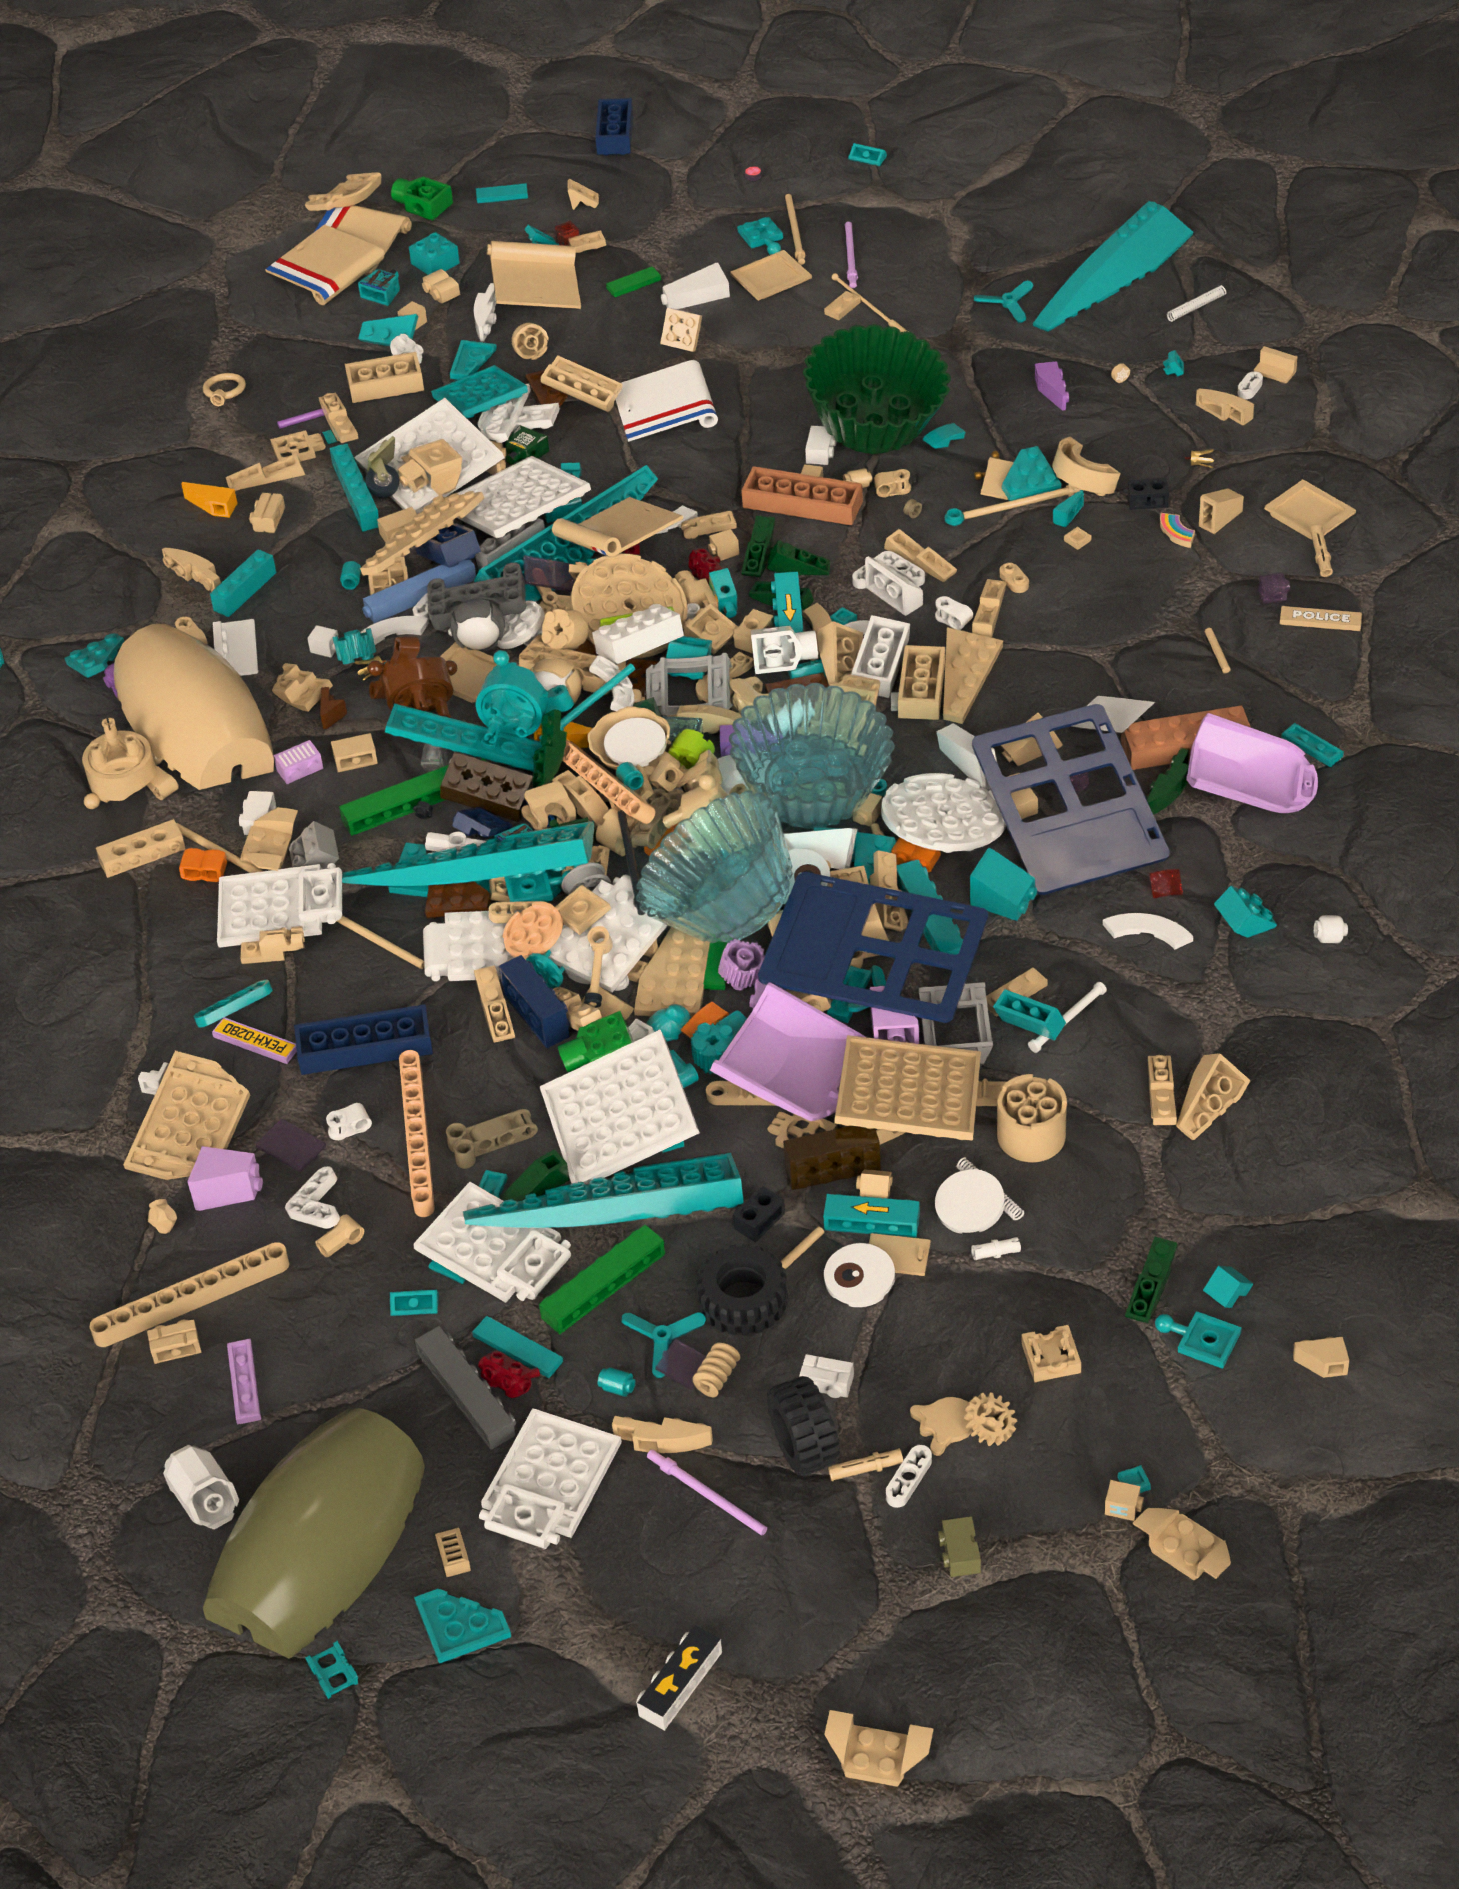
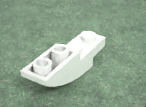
M490 283L486 293H478L474 304L475 325L480 341L485 340L487 335L490 334L492 325L496 322V313H494L496 305L494 283Z

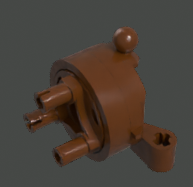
M396 637L391 660L387 659L384 663L374 660L368 664V672L372 676L380 675L379 681H371L369 685L371 699H386L391 711L394 704L425 712L436 709L438 715L451 718L447 705L448 700L453 695L450 676L457 672L458 666L454 661H445L442 657H417L420 650L418 637Z

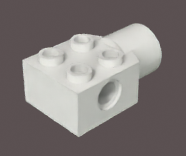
M791 626L751 630L755 674L795 670L800 660L818 658L815 631L795 633Z

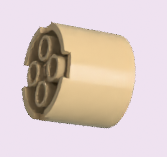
M1033 1074L1017 1076L1002 1086V1091L997 1100V1139L1002 1150L1010 1157L1024 1162H1040L1052 1158L1064 1146L1066 1139L1067 1098L1063 1088L1051 1078L1046 1080L1033 1077Z

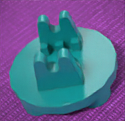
M550 950L542 955L539 953L529 955L526 961L532 963L535 972L543 976L549 988L561 986L563 983L562 973L565 969L563 966L558 968L548 958L551 955Z

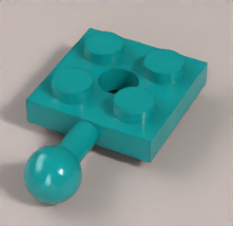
M763 217L757 221L746 222L743 225L737 226L738 233L751 249L766 244L770 255L781 251L780 244L775 241L782 240L783 233L770 217Z
M571 870L565 871L562 876L549 879L547 871L536 875L533 872L525 873L524 876L518 878L505 876L504 879L510 902L552 901L551 887L561 885L564 877ZM528 885L533 886V887H531V888H524L525 886H528Z
M1197 1311L1188 1327L1174 1322L1173 1318L1168 1314H1161L1155 1320V1327L1159 1332L1168 1333L1172 1331L1183 1335L1178 1346V1353L1222 1369L1241 1334V1327ZM1207 1337H1212L1216 1341L1213 1343L1205 1342L1203 1339Z

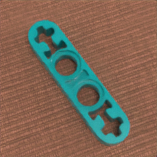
M269 980L258 981L197 1012L193 1016L197 1026H208L269 995L273 991Z

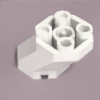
M191 1445L171 1453L165 1462L163 1474L170 1491L175 1494L191 1520L196 1524L216 1529L231 1521L234 1516V1507L238 1505L239 1498L233 1483L227 1479L211 1453Z

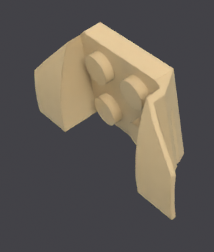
M444 439L410 449L408 455L401 457L405 463L411 459L415 460L431 475V488L439 496L456 489L462 470V456Z
M277 807L255 820L254 825L249 830L240 861L253 864L257 868L275 871L282 869L291 842L293 825L298 810Z
M1147 1508L1133 1522V1525L1149 1534V1547H1151L1153 1554L1192 1580L1199 1578L1204 1571L1217 1579L1231 1564L1226 1541H1223L1184 1514H1179V1510Z
M830 1710L825 1737L840 1760L845 1777L898 1787L904 1778V1774L929 1754L934 1729L910 1725L907 1735L854 1725L853 1714Z

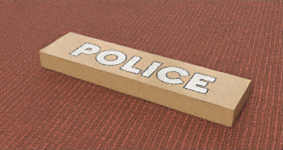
M1282 606L1280 624L1360 631L1362 613Z

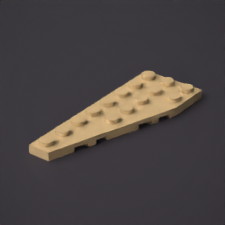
M469 491L462 495L455 493L448 497H443L442 495L435 497L430 505L425 506L421 513L415 515L411 522L404 525V529L397 532L393 539L387 541L383 548L377 550L373 557L366 560V564L360 568L362 574L380 573L395 563L394 559L409 554V549L414 545L415 547L421 546L439 534L438 530L453 525L455 518L459 517V519L465 517L484 499L483 493Z
M697 885L639 978L634 1008L635 1015L652 1016L656 1011L668 1008L672 1004H679L685 1007L691 1017L701 1010L704 995L703 982L710 939L713 936L719 886Z

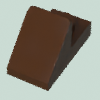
M321 687L320 716L323 729H328L347 714L344 699L335 700L334 695H330L329 687Z

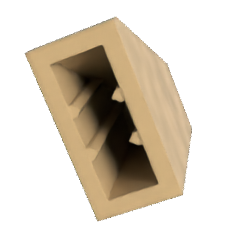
M1230 489L1203 494L1200 498L1199 527L1213 534L1218 532L1243 511L1244 496Z
M1037 713L1027 722L1041 719L1043 717L1039 713ZM1049 732L1056 749L1063 746L1055 732ZM1033 737L1001 745L1004 749V752H1002L1003 756L1009 763L1013 760L1017 766L1042 756Z

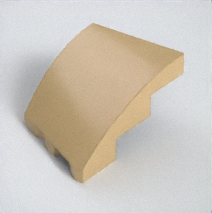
M404 557L394 559L395 563L380 573L368 575L370 595L408 579Z
M285 663L283 665L284 672L282 675H278L277 682L274 684L272 691L291 706L309 712L321 699V687H329L330 689L333 685L329 679L316 678L313 672L300 671L296 664Z

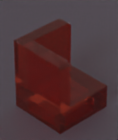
M571 221L555 226L556 240L559 245L568 246V239L579 235V229Z
M1166 869L1149 873L1153 898L1183 894L1179 869Z

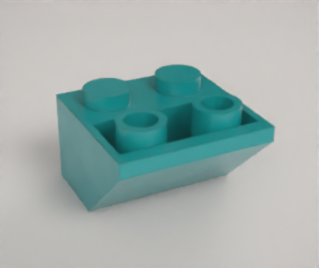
M682 636L669 642L666 658L682 659L709 656L712 650V640ZM706 672L668 674L673 677L684 676L697 680L703 679Z
M1230 886L1214 903L1233 931L1248 938L1277 926L1272 918L1274 916L1272 912L1262 905L1263 900L1257 894L1253 893L1251 895L1243 888L1238 889Z

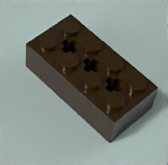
M454 752L440 786V798L471 808L481 807L494 815L519 822L522 815V807L526 805L524 794L527 790L532 789L533 776Z
M848 1126L783 1141L785 1171L792 1190L827 1184L841 1179H849L861 1175L864 1169L881 1171L880 1141L875 1128Z

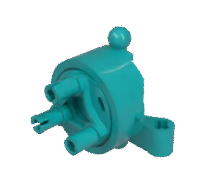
M498 650L494 654L493 660L497 666L493 667V670L486 676L476 699L477 714L488 727L484 739L487 741L489 738L488 742L491 744L497 741L500 732L525 738L539 728L544 714L553 709L565 712L574 705V701L565 685H558L548 691L545 690L531 670L518 666L516 662H509V654L504 650Z

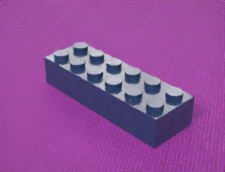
M425 1004L294 1025L297 1058L301 1075L399 1060L401 1053L407 1050L416 1051L419 1056L433 1054Z

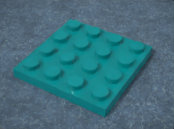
M493 365L431 391L432 397L438 402L446 398L465 418H471L474 414L488 411L495 405H502L507 400L521 397L522 394L528 392L526 384Z

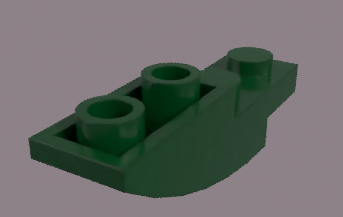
M756 516L751 541L748 542L742 575L762 576L773 544L772 536L775 527V517Z
M556 709L544 714L541 720V748L534 751L533 788L549 784L557 773L563 759L567 732L560 730L561 711Z
M1180 748L1178 754L1172 758L1171 769H1167L1166 774L1160 773L1156 781L1153 780L1150 795L1147 794L1145 796L1153 815L1169 806L1186 787L1189 768L1188 749Z
M1154 1237L1143 1271L1139 1274L1125 1317L1149 1323L1169 1278L1170 1267L1178 1247L1177 1242Z

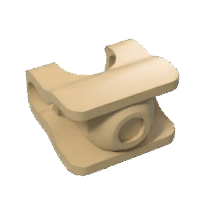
M755 676L746 679H733L729 683L730 688L735 692L733 697L730 698V703L733 704L731 709L743 715L745 723H754L764 716L771 714L772 706H780V700L773 693L761 694L763 682Z
M708 749L700 754L698 762L692 768L686 769L682 765L679 770L684 775L676 788L683 786L685 792H688L700 786L699 779L704 774H711L721 785L723 778L717 757Z
M555 781L525 792L524 797L529 805L523 806L521 813L535 830L547 829L549 815L557 816L563 822L575 820V806L560 782Z

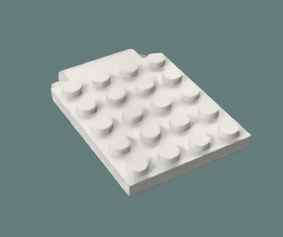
M333 863L328 864L327 869H322L320 864L279 869L278 871L270 870L219 877L217 943L219 947L241 945L242 942L259 941L260 931L276 930L282 927L291 930V927L302 926L304 937L321 935L322 923L334 924L342 917V870L339 867L336 868V865Z
M625 874L621 878L615 877L613 885L601 880L592 892L608 902L611 909L581 935L564 924L558 940L549 949L551 955L548 958L556 965L563 966L564 969L591 982L594 951L590 946L587 935L593 927H605L612 939L613 947L610 952L603 955L599 986L613 992L672 921L671 913H675L677 906L673 904L674 899L672 896L640 881L642 895L646 898V913L638 915L637 908L633 904L634 893L630 876ZM604 938L598 939L596 943L602 942Z
M489 911L445 913V923L437 924L436 922H431L423 929L425 975L427 977L431 976L433 981L440 980V976H448L449 981L476 980L474 970L495 965L498 978L501 979L499 965L514 958L509 954L504 945L503 932L507 923L492 922L489 919Z
M469 1182L416 1240L414 1249L505 1303L515 1292H517L516 1296L521 1301H524L525 1298L535 1299L571 1257L569 1250L570 1242L563 1240L561 1244H558L561 1240V1235L552 1228L493 1227L465 1224L463 1211L489 1204L499 1207L503 1200Z
M532 1408L481 1501L482 1508L484 1509L481 1510L479 1519L485 1520V1528L544 1549L550 1543L558 1544L560 1540V1535L558 1534L572 1538L622 1443L621 1437Z

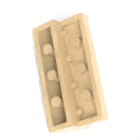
M558 355L552 365L549 364L541 376V383L606 412L613 408L614 401L623 386L622 383Z

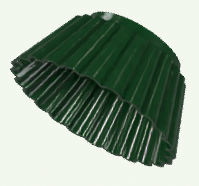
M871 324L866 328L861 325H854L849 330L838 329L834 332V336H824L821 339V344L814 345L811 348L812 355L805 358L806 368L803 370V375L806 380V388L822 425L829 435L834 436L837 442L863 453H887L899 450L903 445L910 444L914 438L918 437L944 403V398L950 391L947 386L951 381V376L946 372L948 364L940 360V352L930 348L928 341L916 339L915 334L912 332H900L898 328L893 326L883 329L880 325Z

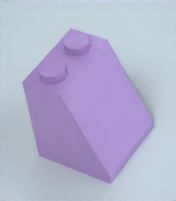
M885 986L870 987V990L882 992ZM871 1007L874 1039L919 1044V1024L915 1016Z
M202 1146L188 1179L195 1210L199 1211L254 1200L263 1184V1179L259 1175V1164L256 1163L254 1153Z

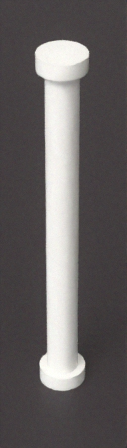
M1097 982L1088 994L1062 1016L1066 1024L1096 997L1103 995L1107 991L1103 983ZM1040 1035L1038 1038L1032 1039L1028 1046L1033 1052L1037 1053L1049 1038Z

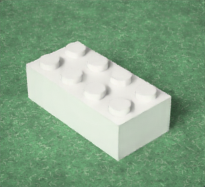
M653 604L649 609L634 612L630 617L620 618L615 623L601 626L599 630L592 632L596 653L615 664L624 662L684 636L680 614L660 604Z
M871 615L851 675L880 680L878 696L890 698L904 656L905 645L909 641L910 624Z

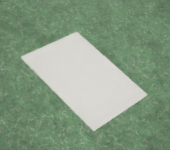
M1097 696L1087 706L1093 704L1102 705L1115 732L1122 733L1155 702ZM1091 721L1071 726L1095 729ZM1106 725L1100 726L1101 730L1108 731Z

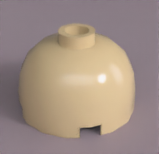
M523 323L513 332L512 346L515 352L522 358H532L531 360H534L546 352L548 335L537 324Z

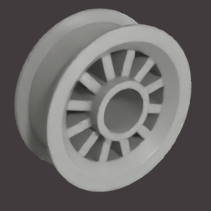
M590 862L572 869L564 877L562 889L569 896L581 885L593 891L601 880L610 884L611 880L605 875V869L601 864Z

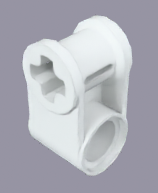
M947 596L937 598V611L935 613L937 621L953 629L961 630L973 618V612L967 605H963Z
M354 1103L340 1110L332 1111L326 1117L327 1124L330 1126L328 1135L333 1140H342L354 1134L365 1132L372 1125L371 1119L361 1103Z

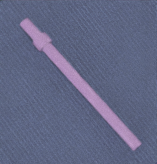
M846 222L847 279L849 280V286L855 288L857 286L858 274L855 270L852 223Z
M653 1449L648 1452L647 1458L659 1465L660 1470L668 1475L672 1474L761 1536L766 1533L767 1527L679 1468L674 1460L669 1457H663Z

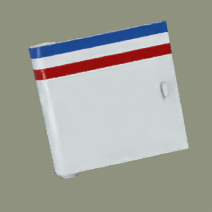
M695 360L686 361L622 382V390L615 399L628 442L699 419L701 426L706 428L714 426L718 421L701 366Z

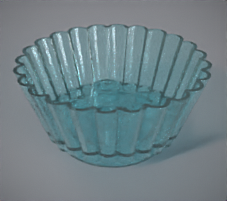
M811 683L806 687L801 684H792L787 689L775 688L771 690L769 696L762 695L756 697L753 701L754 706H746L741 710L742 718H738L733 722L732 727L735 732L729 736V742L732 746L730 755L757 803L763 807L768 815L775 816L777 821L807 829L814 827L824 828L828 825L839 824L842 819H849L854 812L858 811L891 764L892 759L890 755L895 748V744L890 740L893 730L885 725L886 716L883 713L875 712L876 707L872 702L861 701V696L856 692H844L839 686H828L825 688L820 683Z
M750 790L740 795L735 792L729 794L724 799L717 798L713 800L707 807H701L694 811L690 818L682 820L675 827L674 832L667 834L662 839L660 847L651 853L649 857L650 862L641 870V876L643 877L636 885V888L639 890L636 901L641 903L640 910L647 913L650 918L701 941H708L710 943L717 941L730 942L731 940L734 941V939L740 940L766 925L784 904L789 892V880L793 875L791 858L778 811L773 804L772 798H765L763 792H758L754 795Z

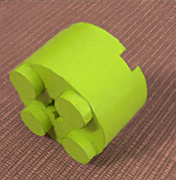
M684 729L681 733L677 734L668 753L680 762V767L684 765L686 769H690L698 762L700 754L708 749L714 754L715 747L710 740L707 742L702 738L704 736L702 733L691 729Z

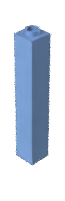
M470 559L459 561V564L454 567L439 565L363 598V613L366 618H370L375 624L414 607L428 593V583L433 579H443L446 588L465 585L474 581L476 578L475 566Z

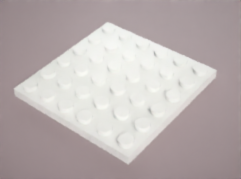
M446 398L354 457L356 463L367 473V459L372 452H376L383 441H388L394 436V458L387 465L393 467L400 477L398 468L405 464L401 457L408 455L410 449L444 439L462 456V470L456 489L442 495L443 497H447L504 459L503 453ZM426 470L429 484L414 493L408 486L404 487L400 482L398 490L390 496L403 510L413 507L415 512L419 514L425 506L430 505L433 499L439 496L431 488V475ZM384 476L386 482L389 484V483H390L389 478H386V477Z
M530 456L458 492L459 495L469 491H474V493L482 492L484 499L460 520L495 538H500L507 532L520 528L526 522L534 521L538 516L550 513L554 508L566 505L570 500L583 496L591 490L590 484Z
M661 1030L540 1086L563 1159L567 1162L571 1183L581 1181L586 1185L594 1178H605L700 1133Z

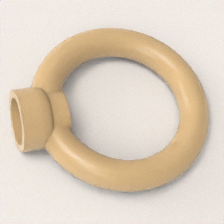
M222 373L209 378L203 385V392L210 398L212 404L222 406L226 399L233 398L242 393L246 387V382L238 374ZM233 380L238 382V386L228 392H224L221 389L215 392L210 390L213 384L220 381Z

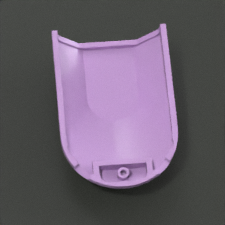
M1207 713L1203 718L1191 748L1187 781L1192 787L1278 813H1292L1303 809L1313 800L1318 788V777L1314 765H1310L1304 757L1305 753L1293 743Z

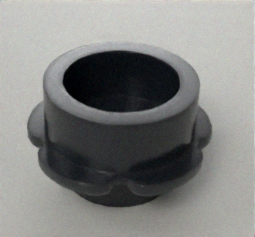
M419 801L413 807L418 818L427 819V817H432L433 807L430 804Z

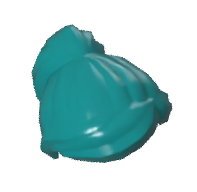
M672 1004L668 1008L656 1011L648 1019L647 1025L651 1026L654 1032L661 1030L666 1042L679 1038V1034L682 1032L681 1029L692 1017L689 1011L682 1005Z

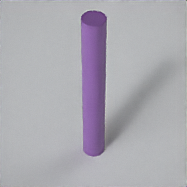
M318 409L278 421L277 424L279 429L324 416L323 409Z

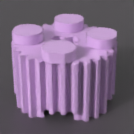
M736 939L734 941L731 940L730 943H727L722 954L718 973L724 978V981H728V984L731 983L735 990L741 991L747 988V986H754L765 957L763 955L764 949H761V945L758 946L757 942L749 944L748 941L745 943Z

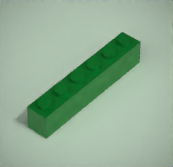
M449 765L339 806L342 822L349 834L353 836L415 812L413 807L419 801L426 802L431 806L445 801L446 799L440 798V786Z
M646 1225L633 1231L628 1238L616 1244L612 1250L604 1256H600L588 1268L581 1270L575 1278L568 1283H564L551 1296L544 1298L539 1304L541 1319L560 1335L665 1255L664 1240Z

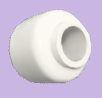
M1322 915L1314 923V936L1321 943H1340L1343 937L1347 936L1348 926L1347 923L1343 922L1341 916Z

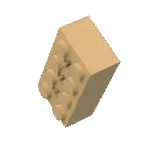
M416 352L345 364L352 403L424 391L422 373Z
M905 645L898 695V718L939 720L945 671V647Z

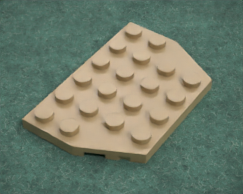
M175 1051L123 1164L125 1169L165 1180L190 1176L202 1146L227 1150L249 1100V1091L243 1085H240L232 1075L224 1071L216 1061Z

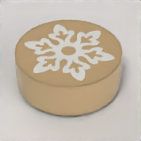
M1118 364L1112 370L1111 377L1117 383H1122L1129 377L1130 369L1125 364Z

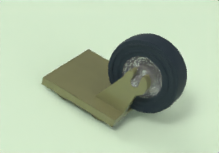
M394 436L388 441H383L380 448L376 452H372L367 459L366 486L369 492L377 497H389L399 487L400 480L397 471L387 465L394 458Z

